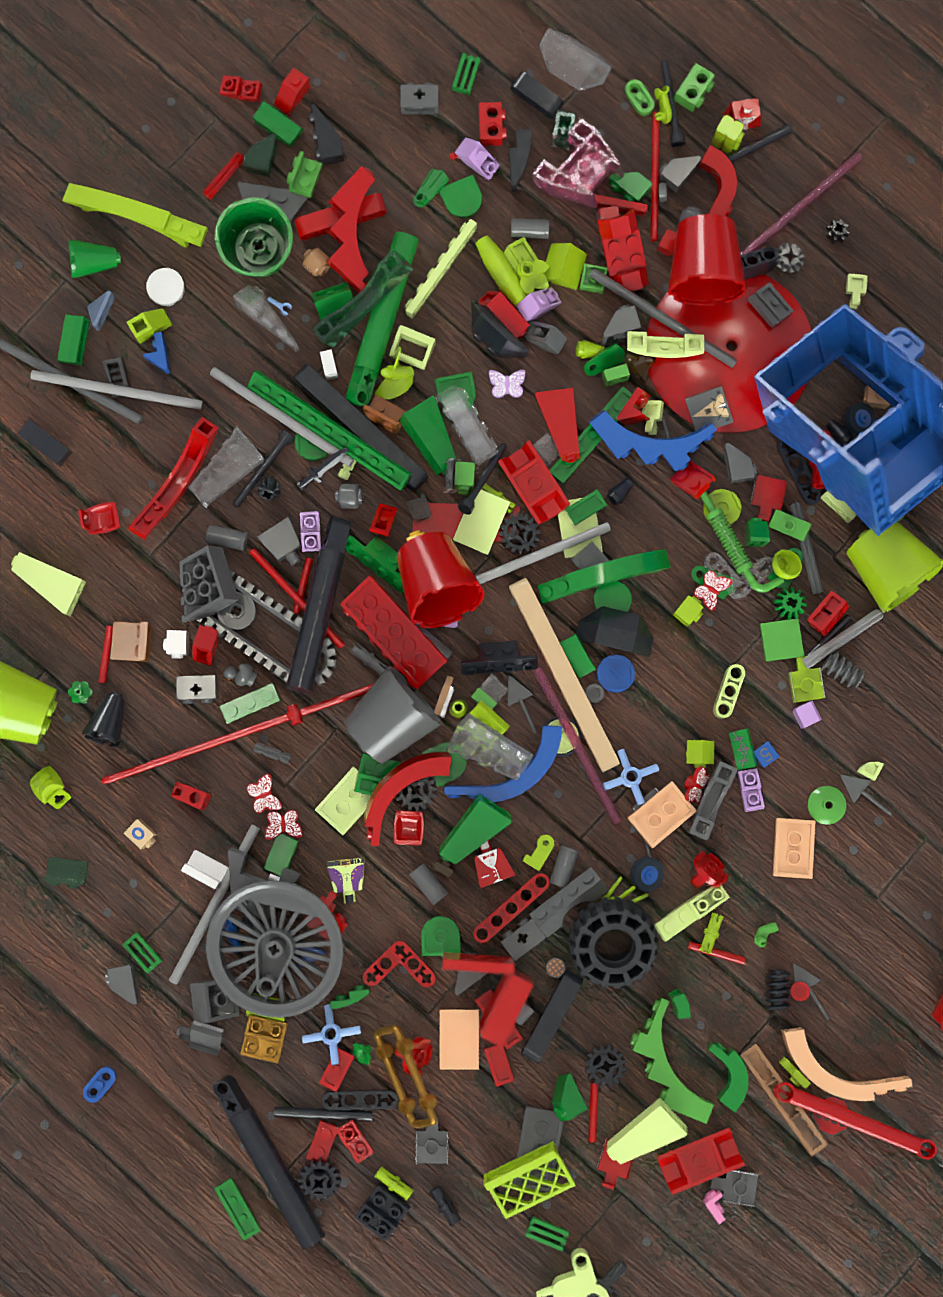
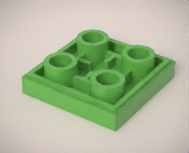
M798 618L759 624L765 662L804 656Z

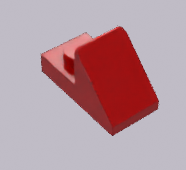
M637 387L616 419L626 426L650 420L649 417L640 412L647 405L650 395Z
M379 503L369 531L390 537L398 508Z

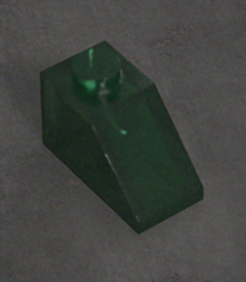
M275 134L269 135L249 148V152L245 154L243 161L247 172L270 176L278 143Z

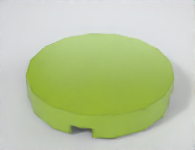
M719 489L710 493L711 501L716 509L721 508L723 510L724 518H727L728 520L726 521H729L728 525L736 522L742 507L737 495L726 489ZM704 504L703 512L705 518L707 519L706 516L709 514V511Z

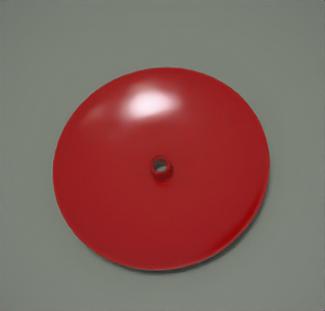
M764 274L746 279V293L741 298L732 302L725 303L724 300L715 301V305H690L673 300V295L669 296L667 292L656 307L696 334L704 335V339L737 359L736 364L731 368L705 350L704 354L689 357H656V363H653L649 369V376L653 386L665 404L678 416L693 424L685 398L722 386L733 423L718 427L715 432H746L767 425L754 376L771 364L776 357L786 352L791 345L802 339L806 333H809L811 327L806 314L795 297L780 283ZM769 282L794 310L790 316L773 328L768 325L748 301L751 295L755 294ZM651 317L647 336L684 338L657 319ZM732 344L735 347V350H728L726 345ZM807 383L786 400L794 405Z

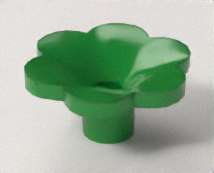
M75 681L72 684V688L68 690V694L72 697L73 703L81 702L85 704L89 701L93 691L89 688L88 682L83 681L80 683Z
M353 1044L354 1049L352 1051L361 1064L369 1065L372 1048L369 1045Z

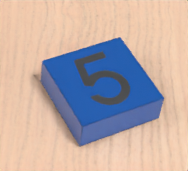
M769 741L754 750L755 757L763 768L779 758V755Z

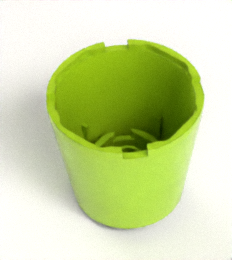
M898 521L879 536L871 529L865 530L846 552L883 613L892 610L920 589L918 586L925 579L930 581L943 568V560Z
M1 661L0 738L38 745L42 735H45L51 724L49 717L54 713L57 706V701H55L57 689Z

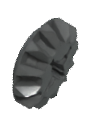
M792 242L784 243L777 249L776 265L780 270L792 273L802 267L805 258L804 251L799 245H795ZM791 251L792 256L795 258L789 264L788 258L785 256Z

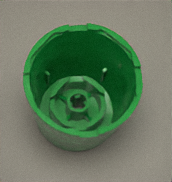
M249 197L232 203L222 212L215 228V243L221 259L229 268L245 276L266 277L279 271L286 262L292 249L293 231L288 217L280 207L263 198ZM262 243L263 249L257 251L255 246Z

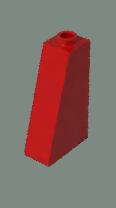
M573 388L535 392L538 405L561 460L571 463L575 462L576 459H581Z

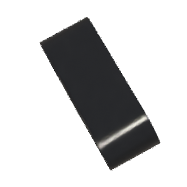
M520 72L510 86V90L516 96L549 119H553L564 104L558 95L525 72Z
M765 247L741 255L745 280L774 270L778 251L773 247Z

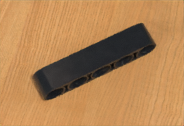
M567 969L565 970L525 1043L521 1055L537 1064L541 1061L581 987L583 978Z

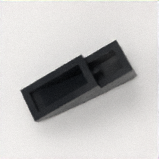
M531 129L516 130V148H510L509 151L511 191L517 189L526 171L531 146Z
M30 419L17 433L59 467L72 454L68 448Z

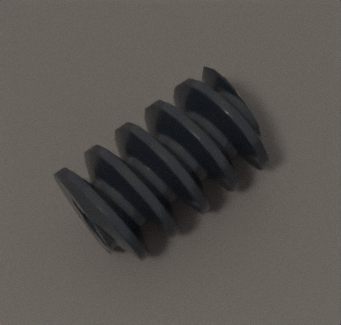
M766 969L771 972V974L766 975V978L770 979L771 982L765 985L771 987V990L765 991V993L771 995V998L765 999V1001L771 1003V1005L765 1007V1009L784 1011L790 1007V1004L785 1002L790 999V996L785 993L790 992L791 989L785 985L790 984L791 981L785 977L790 976L791 973L781 969Z

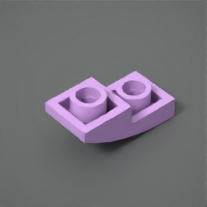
M319 511L300 512L302 552L319 551L321 549Z
M757 768L739 771L738 778L745 812L764 809Z

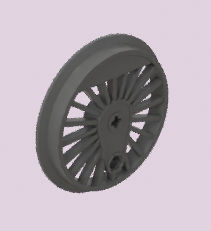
M269 880L255 882L238 889L219 906L207 932L206 953L209 968L217 985L235 1004L261 1016L289 1017L313 1008L332 990L342 968L343 939L332 912L316 895L293 883ZM243 901H254L265 927ZM262 904L270 905L272 926ZM238 906L259 931L232 915L231 912ZM276 907L282 908L279 926L277 923ZM287 910L294 911L293 916L291 917L290 921L288 922L285 928L284 924ZM299 913L309 915L292 931L289 930ZM314 917L320 918L323 922L321 926L299 935H294ZM229 920L256 937L225 930V924ZM325 929L329 936V940L297 942ZM223 936L255 943V945L223 946ZM330 946L331 956L299 949L298 947ZM255 950L254 953L226 963L223 953ZM298 955L329 962L327 972ZM255 958V963L237 978L233 976L229 968ZM296 962L322 977L321 983L316 986ZM289 965L312 991L302 996ZM256 968V978L249 990H247L239 981ZM285 973L296 995L294 999L286 1000L283 979ZM264 981H269L272 984V988L267 987ZM255 987H256L258 993H259L260 995L264 996V997H261V996H258V995L252 993V992L254 991ZM279 987L280 1000L269 999V996Z

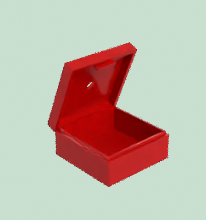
M443 952V969L503 974L478 1024L481 1037L503 1048L533 987L531 978L514 969L512 957Z

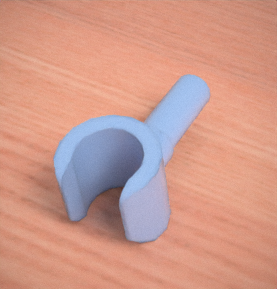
M271 297L267 299V301L277 306L285 316L288 313L283 311V307L292 309L289 303L282 304Z

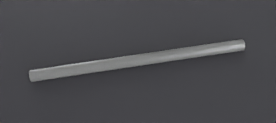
M216 367L211 370L210 375L329 455L339 451L338 448ZM346 454L340 462L350 467L354 459Z
M36 370L31 371V379L198 410H201L203 405L202 400Z
M608 522L479 574L476 578L480 584L607 533L611 531Z
M251 824L238 850L248 853L260 830L259 827ZM229 868L169 978V981L176 985L230 886Z

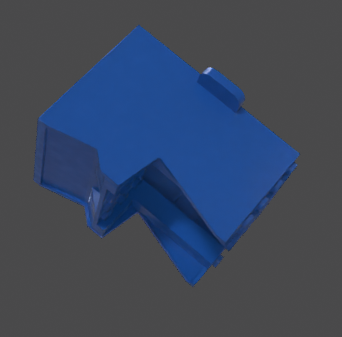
M844 304L836 309L827 319L821 321L812 331L806 333L797 343L791 345L781 356L776 357L771 364L760 370L754 377L769 431L816 464L825 489L836 499L844 501L879 536L943 484V383L917 362L925 352L924 343L908 329L899 327L884 336L849 306ZM837 358L841 364L893 406L883 417L875 420L867 430L859 433L856 439L844 445L843 448L786 400Z

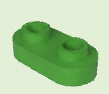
M630 80L625 87L626 97L638 114L642 116L649 115L653 111L654 100L641 81ZM634 89L637 91V93L634 94L631 92V90ZM641 105H646L647 108L643 109Z

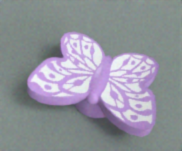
M494 370L489 371L490 382L494 385L492 389L494 397L501 398L505 394H510L516 398L521 397L523 389L520 385L524 382L525 370H519L510 376H504Z

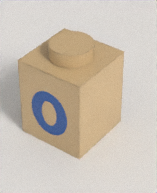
M137 819L124 833L140 849L150 848L156 840L154 838L157 836V833L141 819Z

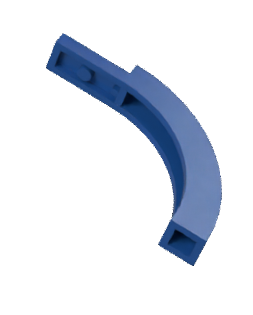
M542 725L541 740L534 758L521 773L512 779L494 785H445L444 794L448 795V798H460V795L476 798L480 793L492 802L504 801L522 794L535 785L552 765L560 746L562 726Z

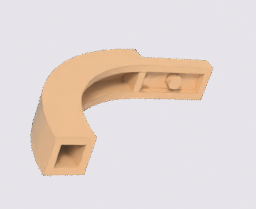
M797 1027L781 1030L786 1049L798 1069L815 1085L830 1094L849 1100L871 1101L875 1100L874 1092L876 1094H886L887 1090L895 1089L896 1092L906 1091V1087H912L911 1078L908 1076L864 1082L848 1081L833 1076L825 1071L813 1057L806 1042L804 1029Z

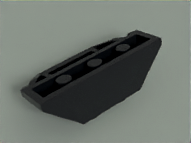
M473 299L471 301L473 338L479 343L483 342L487 346V351L493 356L496 354L499 358L527 357L529 349Z
M605 606L579 620L576 635L581 641L647 657L650 655L654 639L640 615Z

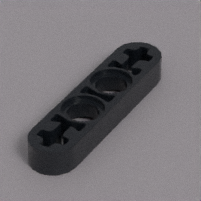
M779 440L776 447L802 500L807 505H815L820 501L821 493L819 489H815L812 486V475L804 459L792 447H789L788 450L790 453L794 451L795 454H791L786 458L785 455L788 454L786 448L782 449L783 441ZM790 459H798L799 467H791L789 464ZM799 475L807 476L808 483L805 485L798 482ZM809 485L812 486L809 489L810 493L816 494V497L814 498L815 501L807 498V496H809L808 490H806L805 492L803 491V489L807 488Z
M390 1089L327 1091L322 1097V1105L327 1110L392 1109L398 1103L397 1093ZM368 1094L374 1095L376 1099L372 1105L365 1103L364 1098ZM378 1094H382L381 1098H387V1095L391 1094V1097L395 1098V1100L391 1104H388L386 1100H381L382 1105H378ZM329 1095H332L333 1099H339V1095H343L341 1100L342 1106H339L340 1101H335L333 1105H329V1102H326L325 1099H328ZM347 1095L355 1096V1104H346L345 1097Z

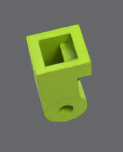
M549 835L540 836L537 839V846L532 855L525 854L522 861L540 871L554 847L553 838Z

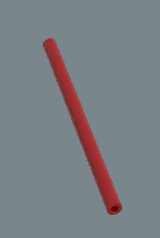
M659 112L652 113L650 241H658L660 120H656L655 118L657 117L655 115Z
M253 548L249 554L297 605L305 611L306 602L267 560ZM328 626L326 635L341 650L346 644Z

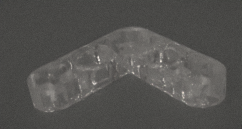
M710 553L704 558V566L708 571L715 572L717 578L721 576L722 571L730 573V579L733 582L725 590L733 599H741L753 590L744 574L739 577L718 553ZM763 557L750 568L751 572L757 576L758 583L762 582L773 572V559L771 557ZM710 558H711V559H713V558H716V559H717V561L715 562L716 565L713 564V565L711 566V565L709 564L710 561H711ZM762 562H768L770 564L768 566L769 569H765L760 573L758 570L763 567L764 564ZM721 565H723V568L716 573L715 570L718 569V567H720ZM742 584H745V585H746V586L740 591L742 594H740V593L735 594V591H736L735 586H736V587H740Z

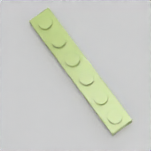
M470 219L468 223L462 225L457 239L454 237L451 240L447 253H442L438 259L439 264L437 267L429 271L427 281L419 285L416 290L417 295L414 299L410 298L405 306L407 308L406 315L411 319L417 314L477 230V223Z

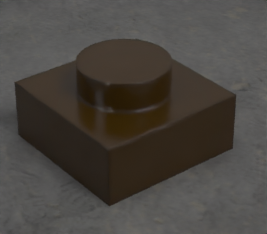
M443 859L441 861L437 860L433 869L448 877L454 871V868L451 867L452 863L446 862Z

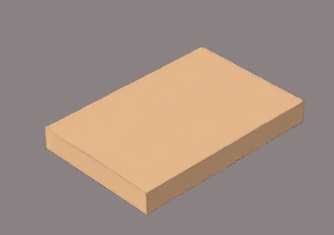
M671 781L627 819L649 846L654 848L697 811L690 802L685 800V796Z
M776 818L773 876L812 879L815 838L814 820Z
M440 1009V1069H479V1009Z

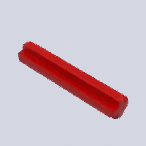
M236 152L204 189L203 194L205 197L212 199L245 161L241 153Z

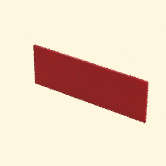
M414 502L412 532L418 530L425 533L443 532L448 534L453 540L463 513L458 509V504ZM515 506L510 514L506 512L504 519L511 520V514L517 517L518 512H520V506ZM512 525L508 527L507 535L512 532ZM499 528L494 541L501 542L504 537L499 536V533L504 532V530ZM517 528V532H516V534H515L516 536L519 535V529H518V528Z

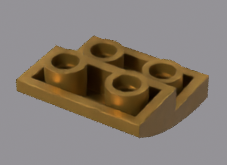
M249 1015L240 1055L279 1064L288 1024Z

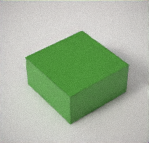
M584 263L580 290L603 294L604 285L591 278L590 273L595 268L606 275L607 267Z
M627 364L606 369L602 374L605 387L628 381L630 376Z
M480 688L471 696V699L477 704L482 700L492 710L497 705Z

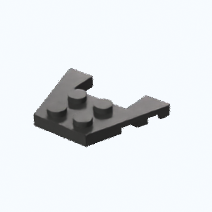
M233 847L228 850L231 894L246 885L267 881L243 872L247 853ZM283 868L279 881L294 884L301 873ZM243 901L257 918L262 919L254 901ZM262 904L268 919H270V905Z

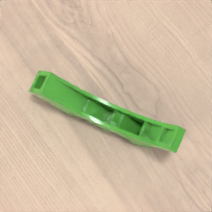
M660 996L658 1000L655 999L651 1010L654 1011L652 1017L648 1018L645 1023L644 1029H646V1033L638 1030L637 1034L634 1033L630 1041L631 1048L637 1053L652 1058L651 1061L648 1060L644 1071L647 1072L646 1076L648 1079L666 1086V1089L663 1088L661 1090L659 1098L671 1110L707 1124L714 1105L684 1086L676 1077L667 1061L661 1029L662 1018L669 1001Z

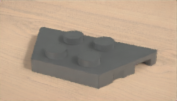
M238 182L242 199L258 197L273 202L283 210L290 224L293 218L301 211V207L306 200H309V197L289 192V189Z

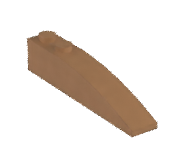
M755 1044L742 1053L740 1056L809 1155L813 1156L826 1147L828 1144L801 1107L791 1103L780 1102L775 1098L773 1093L774 1087L783 1081L758 1045ZM786 1085L780 1087V1089L790 1092ZM779 1093V1096H780L783 1100H785V1099H787V1098L789 1097V1096H786V1095H784V1094Z

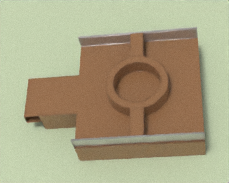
M450 676L446 678L434 714L442 718L445 717L454 692V687H451L454 678Z

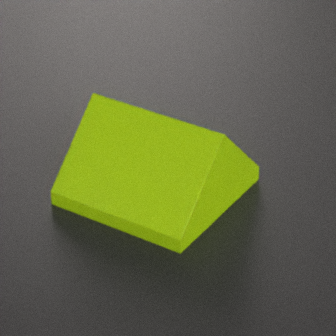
M571 243L551 244L546 260L549 268L544 272L547 281L577 290L587 253Z

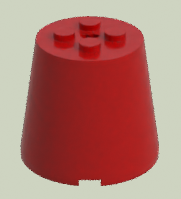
M717 214L695 215L682 220L677 227L668 287L669 296L673 295V300L690 305H715V301L724 300L725 303L741 298L746 293V282L735 221L729 217Z
M429 532L419 535L405 543L398 551V567L409 616L414 625L417 623L422 628H437L452 624L463 619L462 615L467 611L473 612L483 601L484 590L448 534Z

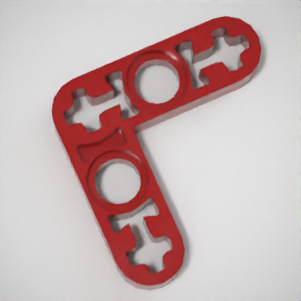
M401 940L392 944L363 974L365 984L375 986L400 963L423 987L432 986L436 978L429 966L406 942ZM396 945H403L405 947L403 951L406 954L409 951L412 953V955L406 958L405 962L401 960L404 958L402 953H395L397 950ZM383 958L391 960L390 968L384 969L381 966L380 962ZM412 958L417 959L419 962V966L416 969H410L408 966V961ZM377 965L379 970L384 972V974L381 975L379 972L375 976V982L373 980L368 981L367 973H374L377 970L376 968H374V966ZM422 966L426 968L422 970L426 975L429 973L432 975L430 983L428 981L424 983L422 981L423 976L420 973L418 976L415 975Z

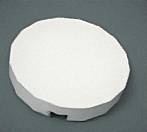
M160 268L154 271L147 281L149 297L161 306L173 305L182 298L185 291V284L181 275L170 268Z

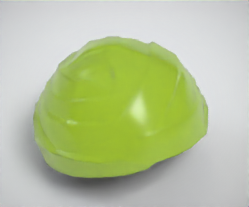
M783 549L776 552L772 560L773 571L783 579L796 578L802 570L800 558L790 550Z

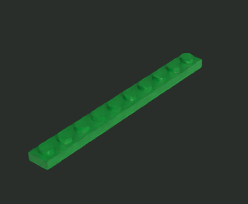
M254 371L247 386L248 389L339 450L348 448L346 453L348 456L400 491L404 489L412 474L411 472L260 371Z

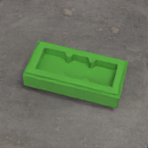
M777 509L769 524L770 528L804 542L812 526L809 522Z

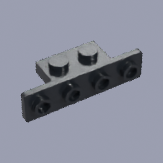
M517 641L479 644L480 659L461 661L462 675L538 669L537 655L518 656Z

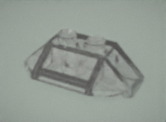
M551 28L547 29L539 45L548 72L579 91L604 84L612 69V66L601 55L574 38Z

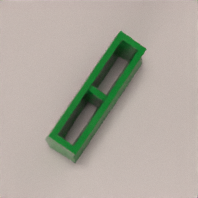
M264 101L253 116V121L290 148L293 147L304 131L302 127Z
M65 314L57 358L59 363L82 366L89 319L84 316Z
M679 988L667 993L672 1003V1013L678 1019L691 1018L690 1006L685 994Z

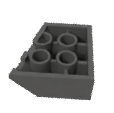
M207 545L180 561V585L183 586L181 605H184V615H181L182 622L211 616L239 601L222 547Z

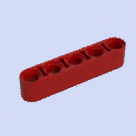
M381 193L371 194L363 198L358 212L357 224L381 217L387 213ZM330 207L298 217L294 220L300 240H308L327 234L328 230L342 215L334 207Z
M537 873L475 927L473 932L475 940L479 943L489 941L549 887V878L543 873ZM538 877L546 879V884L543 887L536 886L535 880ZM523 890L531 891L530 899L523 900L520 895ZM513 902L517 905L514 913L506 911L508 903ZM495 915L502 918V923L499 926L491 923V919ZM480 928H484L488 932L487 937L484 939L479 938L476 934Z

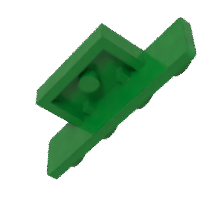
M349 536L345 547L347 552L355 556L363 565L374 571L378 577L384 579L395 590L403 594L404 589L401 576L396 572L399 568L397 552L377 536L366 547L352 536Z

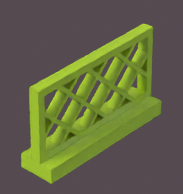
M554 1141L484 1174V1186L487 1191H490L505 1219L576 1186L574 1179L557 1151ZM556 1159L559 1163L557 1170L547 1167L548 1162ZM535 1168L542 1170L540 1178L530 1176V1171ZM545 1171L555 1174L553 1182L543 1179ZM558 1175L567 1177L569 1181L563 1185L556 1183ZM516 1177L523 1178V1185L512 1184L513 1179ZM527 1180L538 1182L535 1190L525 1188ZM500 1185L507 1187L505 1195L496 1193L494 1188ZM540 1185L551 1186L550 1191L546 1193L540 1192ZM510 1188L520 1191L518 1199L508 1196ZM523 1192L533 1194L532 1200H521ZM506 1200L516 1203L515 1208L507 1211L504 1207Z

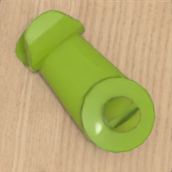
M664 86L662 90L659 88L654 90L655 98L659 100L660 112L655 115L657 117L655 119L661 120L663 124L669 123L672 118V110L667 94L669 91L668 86Z

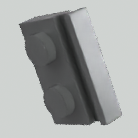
M770 282L748 298V301L771 328L790 316L794 311Z
M593 541L571 558L580 570L609 561Z

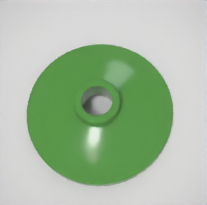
M822 786L815 789L809 796L808 811L815 821L821 824H833L844 816L846 800L837 788ZM828 801L832 804L830 809H827L825 807V804Z

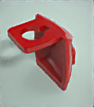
M116 502L98 504L85 511L82 509L78 510L81 527L87 530L89 535L103 534L121 527Z
M397 811L394 820V843L400 845H422L424 834L423 812Z

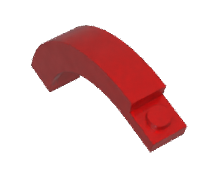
M449 752L426 753L408 759L392 769L379 782L368 801L363 820L365 827H367L366 839H369L371 846H379L384 813L392 799L403 788L422 778L449 776L451 764Z

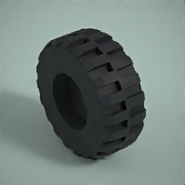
M605 897L601 898L600 902L595 903L593 901L589 903V907L586 910L582 909L578 913L579 918L573 920L572 930L569 932L572 960L574 965L577 966L579 973L582 976H587L589 982L593 984L597 982L600 987L607 988V986H613V988H620L622 985L630 986L633 985L634 981L643 979L645 972H650L653 968L652 961L657 960V949L659 948L657 932L650 915L646 914L645 909L640 905L635 906L634 901L629 899L623 901L621 897H614V899L609 900ZM619 929L629 933L632 937V942L621 954L610 956L602 954L596 949L595 943L597 939L608 930Z

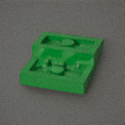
M362 753L354 792L371 796L384 776L398 766L400 762L389 759L381 764L369 754Z

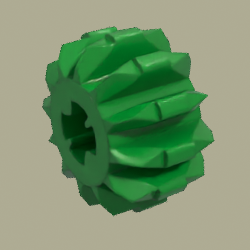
M791 587L789 592L786 588L782 589V593L776 594L780 600H774V604L779 605L775 608V611L781 609L782 612L779 616L783 617L786 614L787 620H790L792 616L795 619L799 618L798 613L804 614L805 611L802 608L807 607V604L802 602L806 599V596H799L801 590L794 593V587ZM793 601L794 605L787 606V602Z

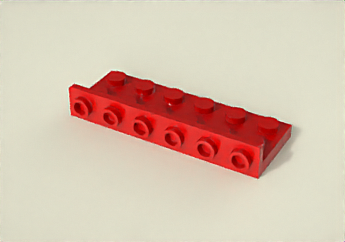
M369 575L340 603L343 607V612L356 621L355 625L359 630L366 632L369 641L373 645H377L381 649V654L394 663L393 667L399 673L404 674L407 678V683L411 687L421 688L429 678L449 661L416 624L412 623L410 617L372 575Z

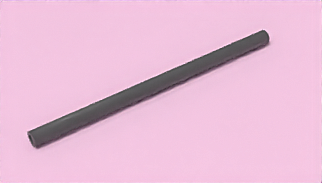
M594 268L590 273L591 278L681 336L696 334ZM704 339V350L731 368L734 367L737 359Z
M0 338V349L42 372L69 376ZM71 387L138 425L143 419L142 415L98 391Z

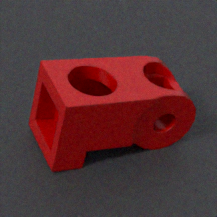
M177 781L171 793L173 798L200 810H206L212 795Z

